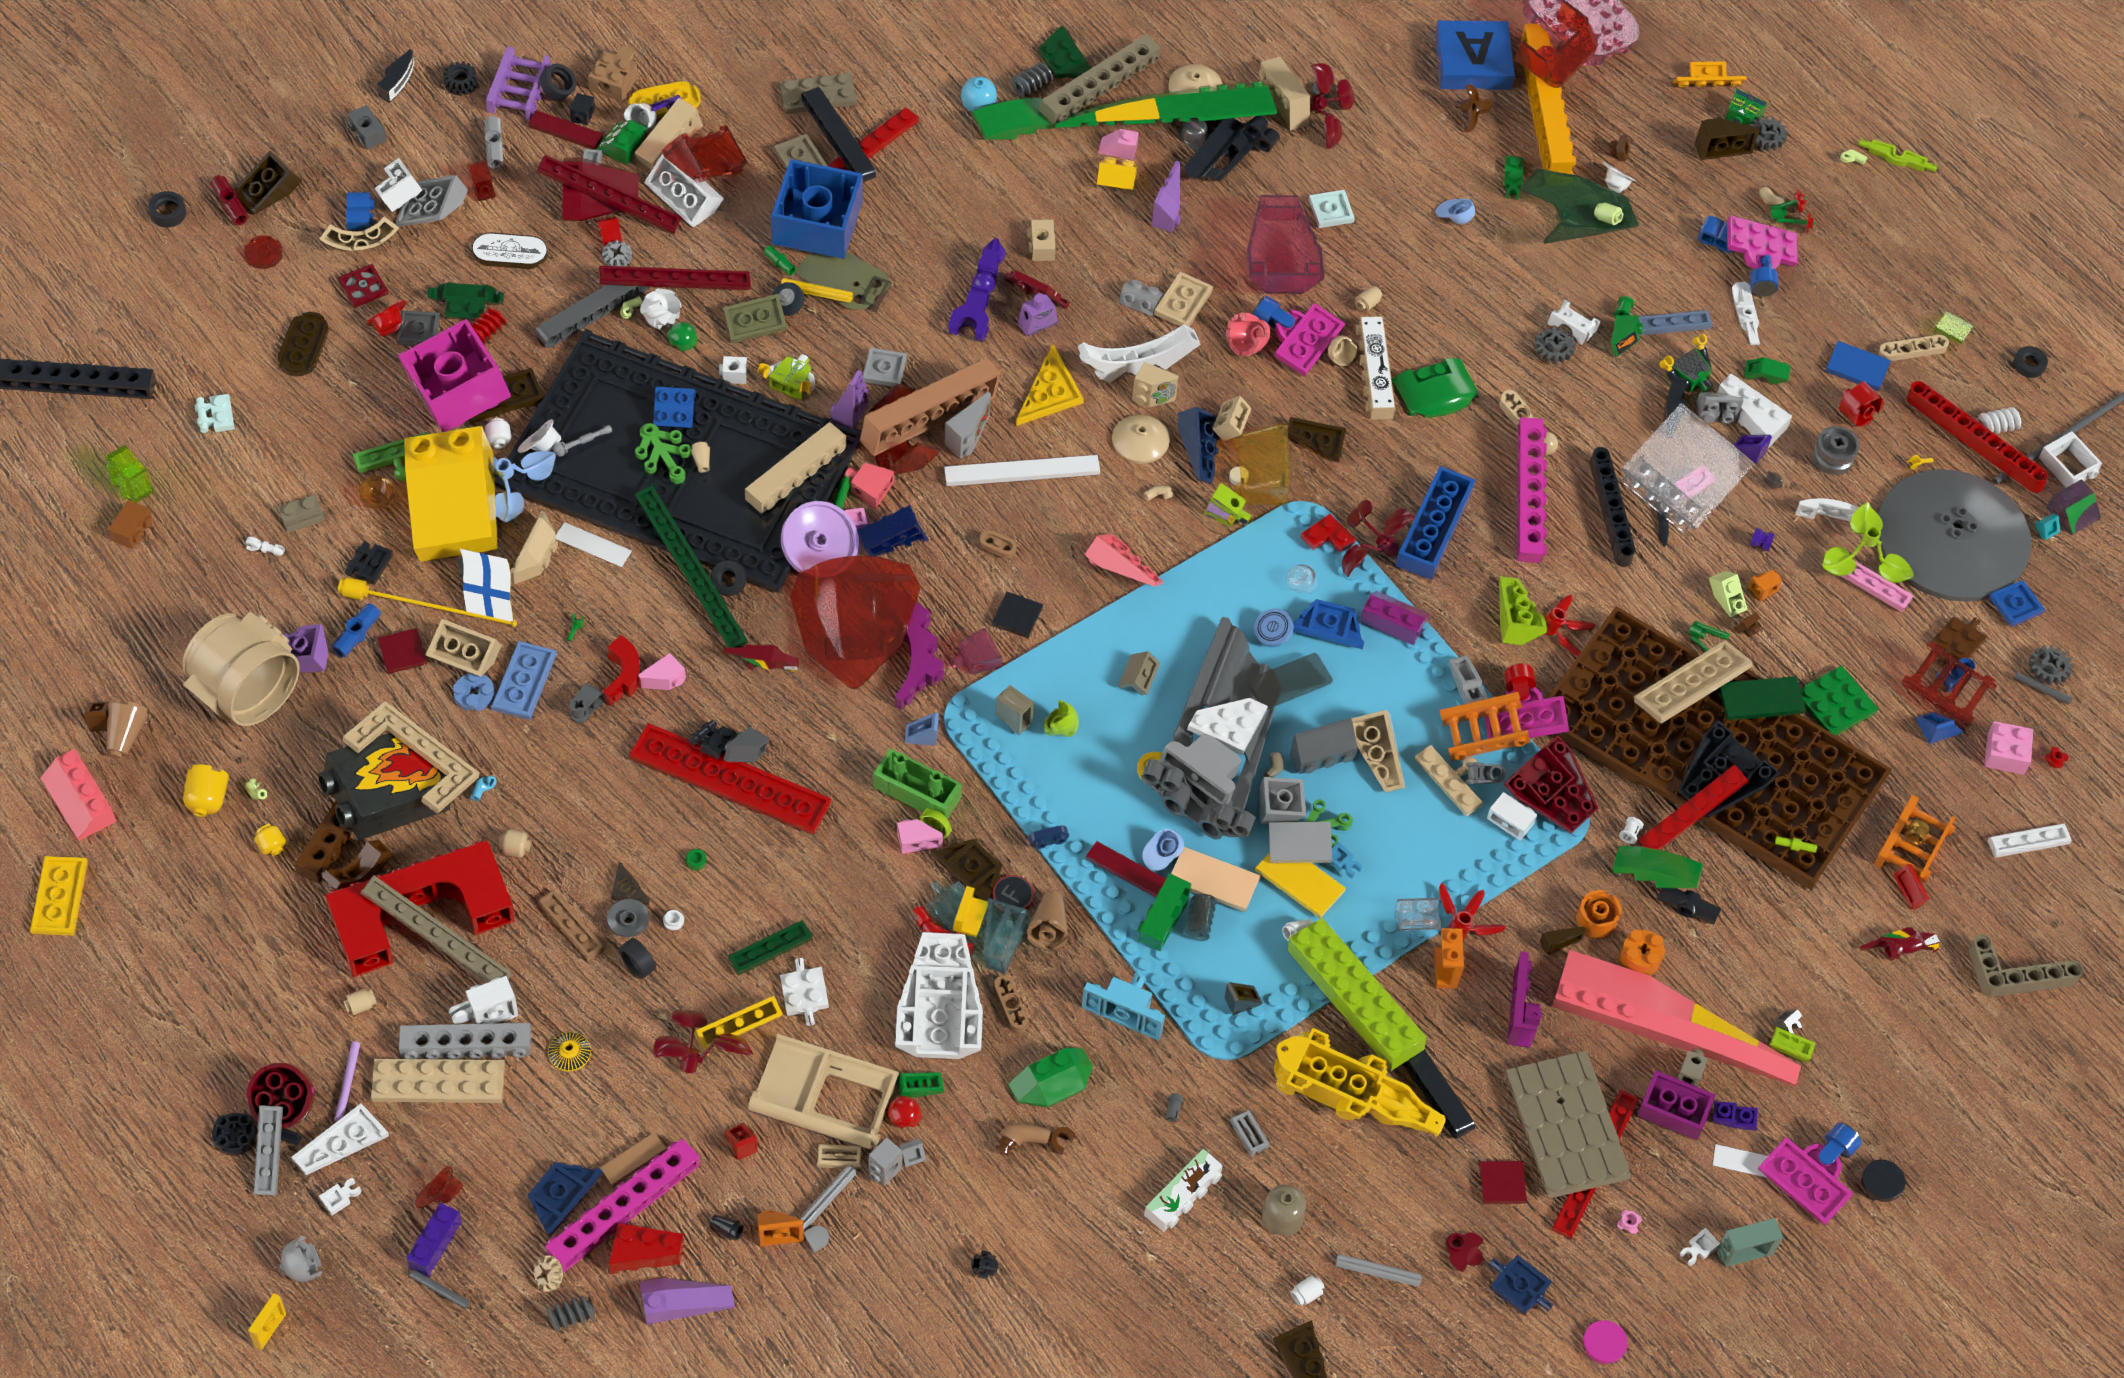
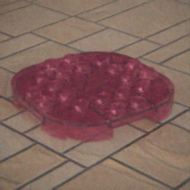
M1523 0L1522 2L1524 3L1523 13L1529 23H1538L1558 43L1556 50L1572 61H1575V59L1577 61H1584V65L1602 64L1605 58L1619 52L1623 54L1628 53L1639 36V26L1636 19L1618 0Z

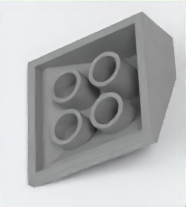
M456 175L417 181L422 191L402 205L395 225L403 227L442 220L463 204L468 189Z

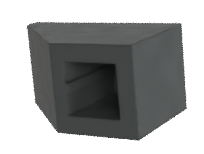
M748 727L743 732L740 731L734 740H730L726 744L724 760L727 762H756L765 754L769 737L751 727Z

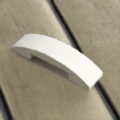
M1807 499L1799 502L1795 515L1814 519L1816 514L1850 521L1852 515L1859 507L1833 499Z

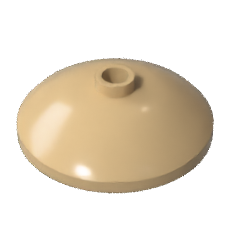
M1190 64L1182 66L1172 73L1168 87L1169 92L1196 90L1200 86L1217 88V85L1222 84L1219 75L1212 69L1203 65Z
M1128 416L1122 419L1113 430L1112 443L1114 449L1122 458L1133 463L1147 464L1157 461L1167 452L1170 437L1167 428L1163 423L1151 416Z

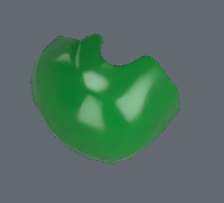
M677 322L670 327L667 333L671 346L678 347L680 351L690 350L698 342L695 328L687 322Z

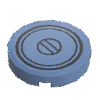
M1281 609L1264 611L1258 616L1254 624L1256 638L1267 647H1278L1280 644L1286 643L1292 636L1294 629L1291 617Z

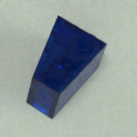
M910 505L901 507L896 512L883 516L880 520L865 525L857 531L865 550L871 558L893 552L894 547L904 544L906 547L912 546L911 542L917 540L929 541L919 518Z

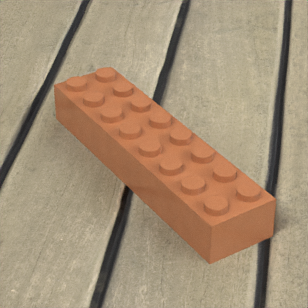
M985 358L981 361H976L973 365L966 368H961L958 372L947 375L937 382H932L920 390L917 389L912 394L900 397L897 401L886 404L874 412L871 411L865 415L860 442L873 456H876L950 420L987 392L991 394V399L996 396L1001 372L988 358Z

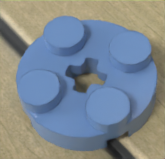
M472 673L466 674L458 679L453 686L455 702L463 710L475 709L476 711H481L493 702L494 686L492 681L485 675L479 677ZM473 689H476L478 692L477 695L474 693L470 695L469 693Z

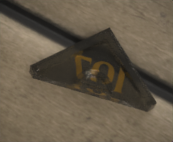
M619 862L611 899L619 901L634 899L645 905H650V899L642 891L633 876L629 874L623 863Z

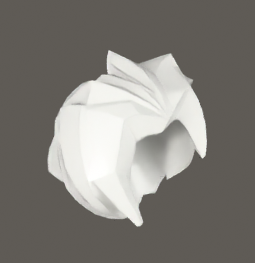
M657 288L655 291L647 294L641 304V314L656 329L660 330L663 325L670 328V324H674L675 319L679 318L680 308H682L681 302L671 290Z

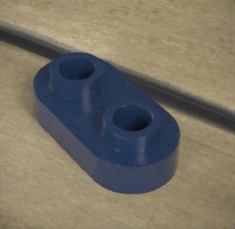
M1060 825L1035 831L1028 836V841L1032 848L1043 849L1048 845L1065 843L1070 835L1067 827Z

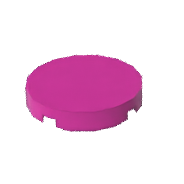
M1607 1320L1592 1323L1586 1329L1583 1337L1586 1354L1593 1361L1600 1364L1618 1362L1624 1356L1628 1346L1624 1330L1616 1323Z

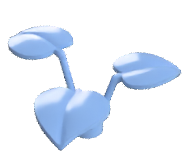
M538 451L526 455L521 461L523 469L517 467L514 463L511 464L506 458L497 460L493 457L494 477L498 474L504 480L507 494L499 493L495 496L497 518L503 522H510L516 519L523 510L524 500L522 495L518 492L510 493L508 479L513 476L514 469L523 474L527 473L528 477L532 480H543L553 470L556 457L554 452Z

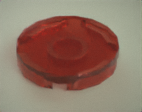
M261 235L252 238L250 243L246 244L244 255L247 263L252 267L268 269L280 262L283 257V249L277 239L275 240L268 235Z

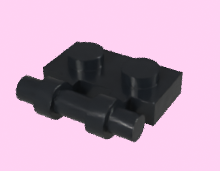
M363 541L362 545L358 546L355 550L356 554L353 559L347 563V569L344 573L347 576H352L354 572L358 571L356 574L357 579L375 585L393 557V550L377 544L372 549H369L370 544ZM366 557L365 561L363 563H360L362 558Z
M711 720L710 722H705L700 730H696L691 735L689 743L691 745H701V752L719 759L726 752L724 749L728 741L734 740L737 733L724 726L718 730L715 728L717 722Z

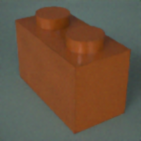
M128 500L108 529L111 541L133 549L135 544L140 542L143 532L152 523L150 509Z

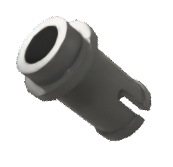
M1171 1093L1167 1098L1169 1103L1164 1118L1170 1122H1177L1184 1100L1182 1095Z

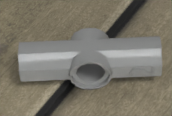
M489 116L485 119L487 166L492 169H499L504 165L501 119L496 116Z

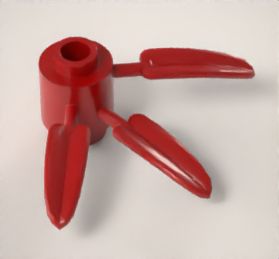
M1568 595L1555 608L1550 609L1545 614L1547 631L1544 634H1556L1560 638L1558 640L1565 649L1579 656L1581 651L1558 632L1559 628L1564 624L1567 625L1568 629L1590 630L1595 628L1596 624L1573 620L1565 621V612L1573 598L1572 595Z
M1443 883L1440 884L1439 894L1445 912L1447 914L1451 913L1453 917L1447 928L1462 929L1463 939L1466 938L1469 931H1475L1476 935H1491L1506 929V925H1475L1474 928H1471L1473 926L1472 917L1483 901L1484 890L1478 891L1472 897L1464 911L1456 913L1455 906Z

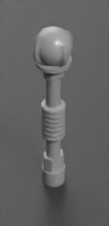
M607 425L603 429L594 433L590 432L570 443L557 442L553 447V452L557 456H563L568 452L567 449L580 443L584 444L594 440L595 437L605 433H611L612 429L610 425Z

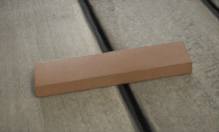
M552 890L537 901L540 908L588 962L605 951L603 944L555 890Z

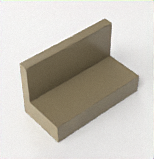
M1149 651L1131 654L1118 687L1132 686L1141 696L1147 695L1160 662Z

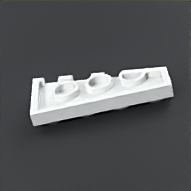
M361 1103L291 1158L305 1175H308L389 1137V1133Z

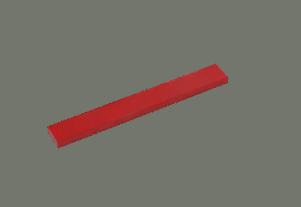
M1622 1089L1619 1090L1609 1111L1619 1140L1640 1099ZM1596 1187L1569 1194L1552 1227V1231L1571 1240Z

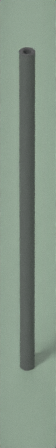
M2124 392L2026 457L2033 461L2040 456L2045 446L2071 431L2076 433L2124 401ZM2001 472L1992 480L1994 484H1999L2008 478L2009 475Z

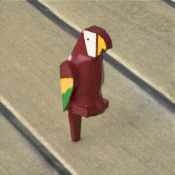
M745 645L743 648H724L723 650L725 654L743 656L742 658L747 660L748 670H753L754 667L759 666L764 669H788L790 672H796L799 668V658L783 653L776 645Z
M1907 927L1880 936V939L1860 946V950L1883 947L1889 961H1893L1895 958L1899 959L1901 954H1912L1919 950H1933V953L1939 950L1940 941L1936 934L1918 932L1913 928Z

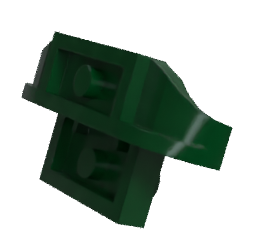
M447 282L436 288H428L427 297L429 299L446 302V319L476 320L482 313H485V305H499L504 302V292H500L488 284L477 285Z

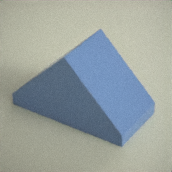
M935 712L908 723L906 726L905 742L936 746L939 714Z

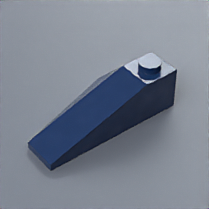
M1193 407L1178 413L1179 432L1197 480L1211 484L1213 483L1216 466L1214 456L1218 454L1216 444L1217 440H1220V437L1212 428L1218 415L1198 407Z

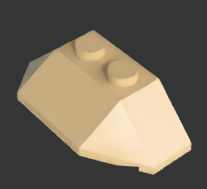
M540 511L523 548L510 570L512 584L541 575L544 568H547L550 563L552 552L555 553L558 542L556 541L555 531L544 511Z

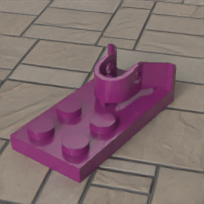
M1521 951L1514 969L1507 1045L1529 1048L1538 1029L1542 1013L1540 1004L1524 1002L1530 986L1528 973L1530 974L1532 961H1528V952Z

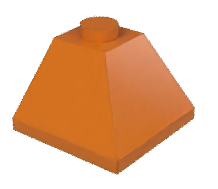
M766 1210L757 1214L760 1247L804 1241L803 1220L772 1210Z

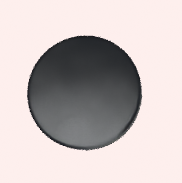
M230 1113L221 1115L216 1119L212 1130V1139L215 1147L221 1153L230 1156L241 1155L250 1150L255 1144L257 1129L248 1114Z
M1872 1161L1862 1173V1186L1867 1193V1197L1872 1201H1893L1898 1199L1905 1189V1175L1900 1167L1891 1161Z

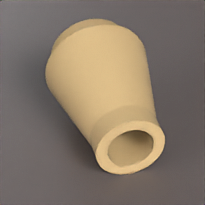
M705 442L693 444L691 453L698 471L702 473L709 471L710 447Z

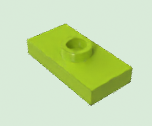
M1776 1027L1769 1047L1809 1063L1816 1043Z

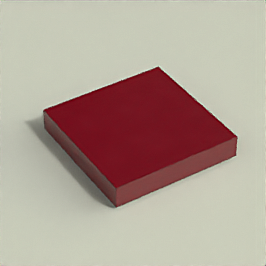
M417 628L378 638L387 674L427 664Z
M1480 1161L1479 1169L1483 1204H1526L1523 1161Z

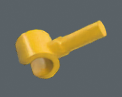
M1914 455L1907 462L1913 464L1910 466V469L1914 470L1923 463L1933 462V458L1923 459L1918 455Z

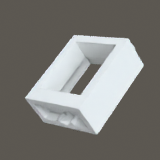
M2072 431L2045 446L2039 456L2042 463L2068 490L2075 486H2081L2089 478H2095L2099 474L2098 470L2102 465V462ZM2069 450L2086 470L2073 476L2056 456Z

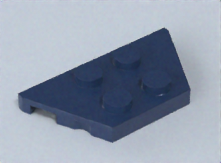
M554 1162L528 1194V1199L550 1238L603 1174L600 1168L593 1170L582 1168L580 1165L568 1166L565 1163Z

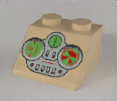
M1144 362L1134 379L1132 401L1149 408L1175 401L1179 376Z

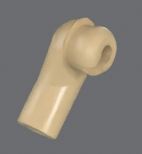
M1768 187L1760 189L1759 195L1767 205L1784 203V197L1775 196Z
M1154 486L1145 491L1143 496L1147 501L1161 494L1164 499H1169L1173 496V492L1169 486Z

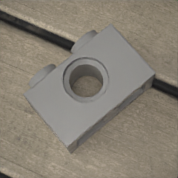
M887 1137L869 1154V1176L874 1182H880L883 1186L902 1169L903 1151Z

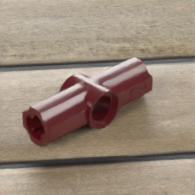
M217 175L213 177L210 185L220 200L223 210L227 212L234 225L240 226L245 224L249 216L239 201L236 191L232 189L225 176Z

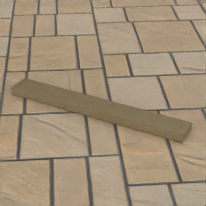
M373 875L360 894L488 983L496 977L502 978L504 976L509 980L512 976V972Z

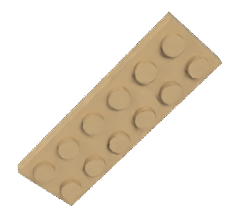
M1725 640L1634 696V702L1662 724L1750 669L1752 661Z
M374 1059L371 1101L502 1103L505 1060Z

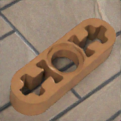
M1001 975L994 982L995 994L1010 1029L1016 1033H1021L1027 1029L1028 1016L1013 980L1009 976ZM1000 983L1007 985L1008 994L1005 995L1004 988L1000 987ZM1007 1000H1014L1017 1006L1008 1008L1005 1002ZM1017 1013L1019 1021H1022V1025L1015 1023L1014 1014Z

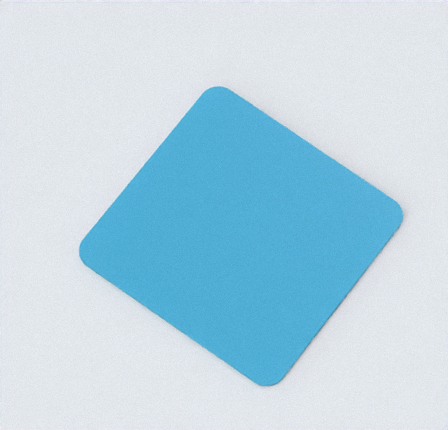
M1294 501L1279 506L1158 576L1164 581L1162 585L1154 587L1145 584L958 692L948 703L944 715L945 729L951 741L1027 836L1035 831L1064 825L1067 827L1070 836L1065 843L1048 845L1043 849H1038L1039 852L1135 973L1139 974V978L1141 975L1146 978L1144 984L1194 1047L1203 1054L1219 1060H1236L1250 1055L1331 1003L1328 997L1287 951L1288 941L1282 932V928L1287 922L1309 918L1315 922L1319 918L1260 875L1259 882L1246 912L1190 892L1187 907L1162 950L1158 951L1138 941L1139 932H1137L1141 921H1145L1147 918L1148 909L1151 904H1154L1156 898L1086 860V855L1096 841L1149 869L1143 861L1145 846L1160 830L1173 829L1182 836L1184 847L1258 874L1255 871L1256 866L1270 852L1269 825H1260L1258 787L1263 777H1265L1264 773L1272 767L1269 755L1272 752H1279L1283 756V771L1274 778L1303 779L1306 817L1298 820V822H1305L1313 810L1314 801L1318 799L1323 800L1326 806L1324 812L1320 813L1315 822L1337 818L1340 813L1344 812L1350 814L1353 818L1352 826L1349 830L1342 831L1337 827L1331 828V834L1336 835L1338 842L1354 855L1352 861H1357L1362 865L1361 871L1359 872L1357 869L1352 868L1351 870L1354 871L1355 875L1353 878L1347 876L1344 868L1338 871L1330 863L1313 864L1346 888L1345 892L1322 918L1369 972L1375 975L1439 934L1442 928L1448 927L1453 917L1451 913L1447 914L1442 905L1439 894L1441 883L1445 885L1455 906L1456 913L1464 911L1472 897L1478 891L1484 890L1485 895L1479 906L1481 907L1576 846L1585 837L1590 823L1589 817L1570 834L1534 811L1537 814L1535 823L1523 839L1519 841L1487 819L1490 808L1503 792L1513 796L1504 783L1540 750L1531 739L1530 743H1526L1521 747L1513 746L1470 756L1479 763L1501 765L1504 767L1506 775L1504 780L1499 783L1467 784L1483 802L1480 808L1467 817L1416 762L1415 756L1431 745L1454 771L1462 767L1464 760L1451 761L1448 748L1454 747L1450 727L1448 725L1443 726L1439 711L1464 704L1449 665V659L1459 657L1428 622H1426L1414 645L1360 622L1362 610L1370 595L1376 590L1406 604L1413 605L1368 554L1351 572L1350 576L1347 577L1342 570V559L1352 546L1340 553L1327 540L1315 550H1312L1300 538L1302 532L1328 514H1331L1336 519L1326 508L1312 502ZM1319 599L1355 609L1356 620L1361 629L1360 634L1362 640H1364V646L1362 650L1293 632L1286 643L1284 642L1278 647H1267L1256 638L1254 624L1258 616L1269 609H1281L1287 612L1292 621L1295 622L1300 617V614L1310 607L1312 602ZM1226 617L1230 619L1233 626L1238 627L1243 632L1249 644V652L1260 666L1261 664H1266L1274 672L1281 686V691L1244 811L1251 813L1254 817L1256 816L1251 832L1247 837H1226L1222 835L1220 839L1216 840L1205 835L1197 823L1184 815L1176 816L1167 811L1162 804V797L1140 779L1137 773V765L1139 759L1144 754L1154 751L1163 753L1164 747L1171 742L1220 619ZM1149 651L1160 662L1147 695L1141 696L1132 686L1118 687L1131 654ZM1482 684V688L1488 698H1493V695ZM1009 685L1034 702L1033 723L1020 735L1016 734L995 714L996 697ZM1059 700L1071 704L1078 715V730L1071 737H1065L1062 734L1049 736L1044 732L1043 722L1053 709L1059 708ZM1387 710L1390 713L1405 788L1386 793L1358 747L1356 757L1350 762L1337 763L1330 768L1323 767L1309 774L1298 773L1290 756L1294 734ZM1485 717L1478 718L1477 722L1481 739H1488ZM1469 721L1458 723L1462 745L1473 743L1474 740ZM1193 733V742H1195L1200 737V735ZM1237 752L1235 753L1240 756L1241 763L1236 776L1232 779L1235 786L1246 761L1244 753L1241 755ZM1468 773L1460 777L1465 783L1468 780ZM1178 857L1174 858L1166 868L1159 871H1151L1167 879L1169 873H1172ZM1232 982L1255 986L1263 1004L1232 1015L1224 998L1227 984Z

